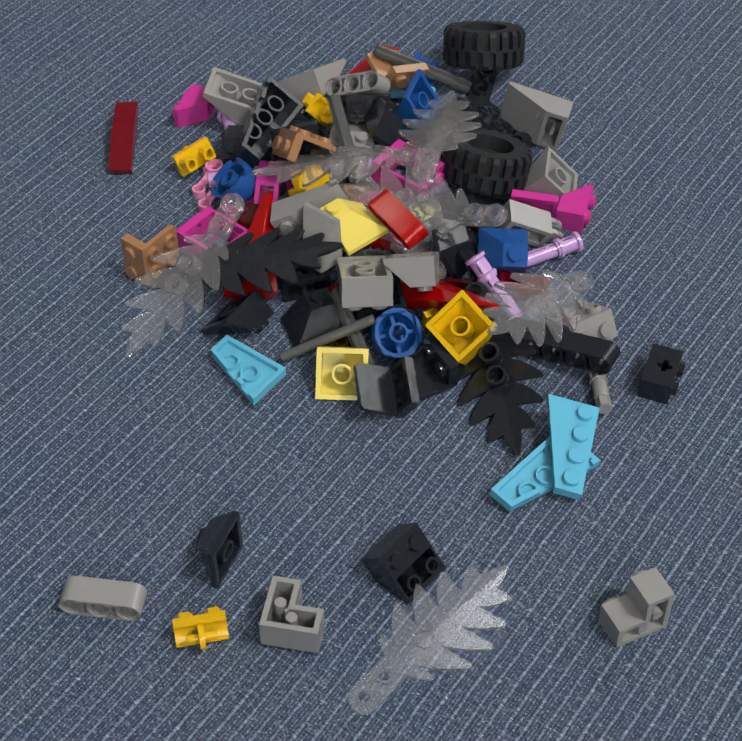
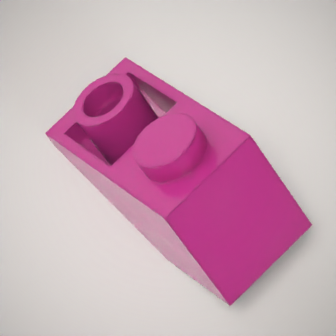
M192 84L188 91L184 92L182 99L173 107L172 116L175 120V127L181 128L209 120L216 109L213 104L203 97L205 87Z
M260 160L255 184V207H258L263 193L272 192L273 202L279 201L283 165L280 162Z
M587 185L561 195L556 211V220L562 222L561 229L582 233L585 224L589 225L592 215L590 209H594L597 197L593 195L594 185Z

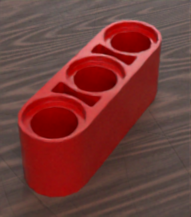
M384 189L367 203L373 215L408 250L412 249L429 235L424 225L388 189Z

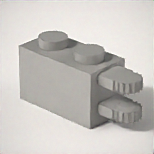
M511 199L498 212L499 228L527 229L528 244L542 247L546 241L551 243L554 238H563V233L559 231L562 228V222L552 218L551 212Z

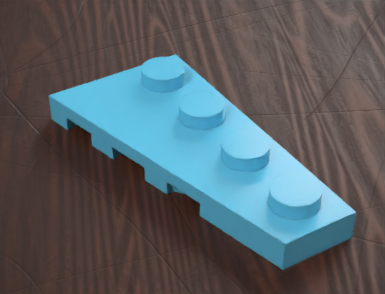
M548 394L546 405L549 414L547 419L548 428H550L549 446L552 456L553 493L580 500L600 408Z
M550 436L491 488L489 495L509 512L553 490L551 474L552 456L549 446ZM590 453L587 472L599 466L601 461L593 453Z

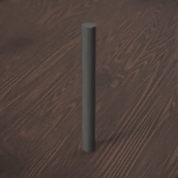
M371 314L280 352V357L283 362L312 351L318 346H324L372 326L375 323V317Z

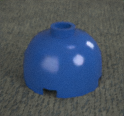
M239 157L236 158L237 161L235 162L227 161L219 169L213 179L216 181L215 188L211 186L212 195L227 205H240L250 200L255 194V172L248 163Z
M392 308L382 312L375 319V323L370 329L371 341L374 348L381 355L390 359H401L403 356L412 355L422 341V326L419 319L410 312H407L406 309Z

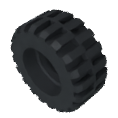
M463 21L450 23L444 29L443 60L449 66L471 70H506L517 68L524 62L525 30L518 24L501 21Z
M462 128L458 131H453L446 138L442 162L445 163L443 174H445L444 178L450 184L456 185L459 189H465L467 192L478 193L483 196L509 197L512 194V189L523 190L526 187L533 154L525 142H521L520 139L513 138L509 134H502L499 131H490L483 128Z

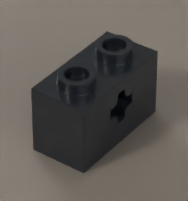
M295 263L292 264L299 281L298 284H293L277 277V283L284 302L298 300L304 293L326 287L328 289L331 286L329 270L320 273L315 269L303 267Z
M653 343L640 379L637 396L668 405L670 396H676L680 381L676 379L677 377L682 378L686 363L681 362L684 351Z

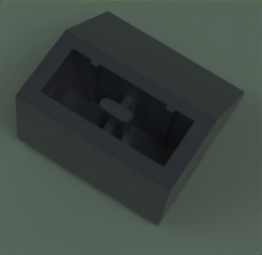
M417 523L397 524L361 558L374 580L406 604H410L446 569V566Z

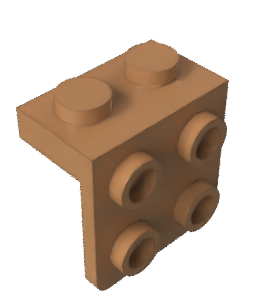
M374 52L368 53L365 57L373 71L390 80V89L408 87L418 69H421L424 76L429 71L426 63L395 65L373 55Z
M290 125L289 129L281 127L279 135L274 138L272 143V154L296 162L303 140L334 152L337 150V147L331 145L332 140Z
M171 224L147 243L138 240L128 233L121 238L126 274L131 279H136L146 286L158 279L171 266L176 265L179 260L176 227Z

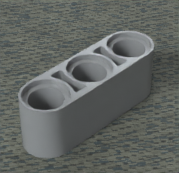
M365 71L332 77L327 81L325 91L329 96L331 94L340 95L342 102H346V92L386 94L391 84L387 77L375 71Z
M70 576L66 579L58 606L62 611L73 615L136 621L141 617L147 589L143 585L134 582Z

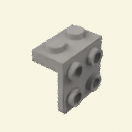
M584 299L573 302L572 306L566 309L554 310L552 315L545 318L546 324L605 340L618 336L612 309L601 306L599 303L587 302Z

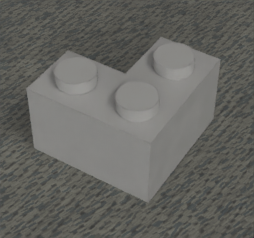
M656 567L647 571H638L630 577L626 595L618 598H609L601 604L598 621L615 647H620L667 627L675 594Z
M279 576L272 577L259 623L261 644L319 653L325 630L324 609L301 605L303 601L301 580Z

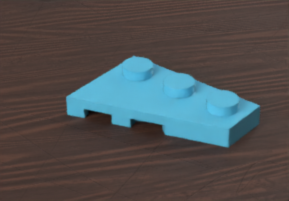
M226 335L211 349L212 358L253 406L286 376L285 367L229 335Z

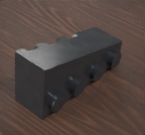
M271 76L267 77L257 91L231 157L234 161H237L236 158L239 157L252 168L255 167L272 146L270 130L288 126L304 106L302 102Z

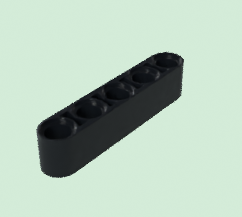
M509 318L504 323L516 328V332L506 334L507 336L519 339L537 350L536 354L526 355L529 357L598 374H608L620 355L618 345L609 340L517 318Z

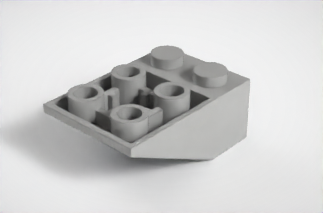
M509 81L499 116L520 133H528L535 145L544 148L549 146L553 151L557 152L574 102Z

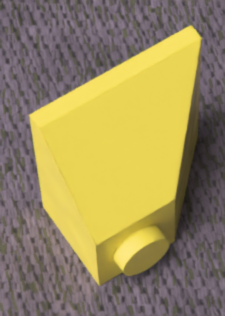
M337 198L319 208L340 219L342 250L348 256L389 233V229L362 203Z
M318 346L315 399L358 401L353 367L357 363L368 364L369 349Z

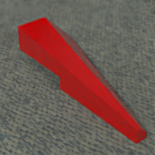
M272 192L263 193L260 203L247 232L254 234L249 243L274 229L270 223L273 203ZM270 271L267 272L273 289L272 293L257 288L247 280L242 281L245 294L256 290L263 299L272 300L277 293V276ZM226 288L223 292V297L236 299L240 297Z
M400 280L407 309L437 308L440 311L463 290L438 280V284L432 286L431 291H417V287L410 288L403 280ZM464 290L484 313H497L500 308L497 302Z

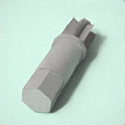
M587 371L596 407L600 408L599 413H609L613 407L606 375Z

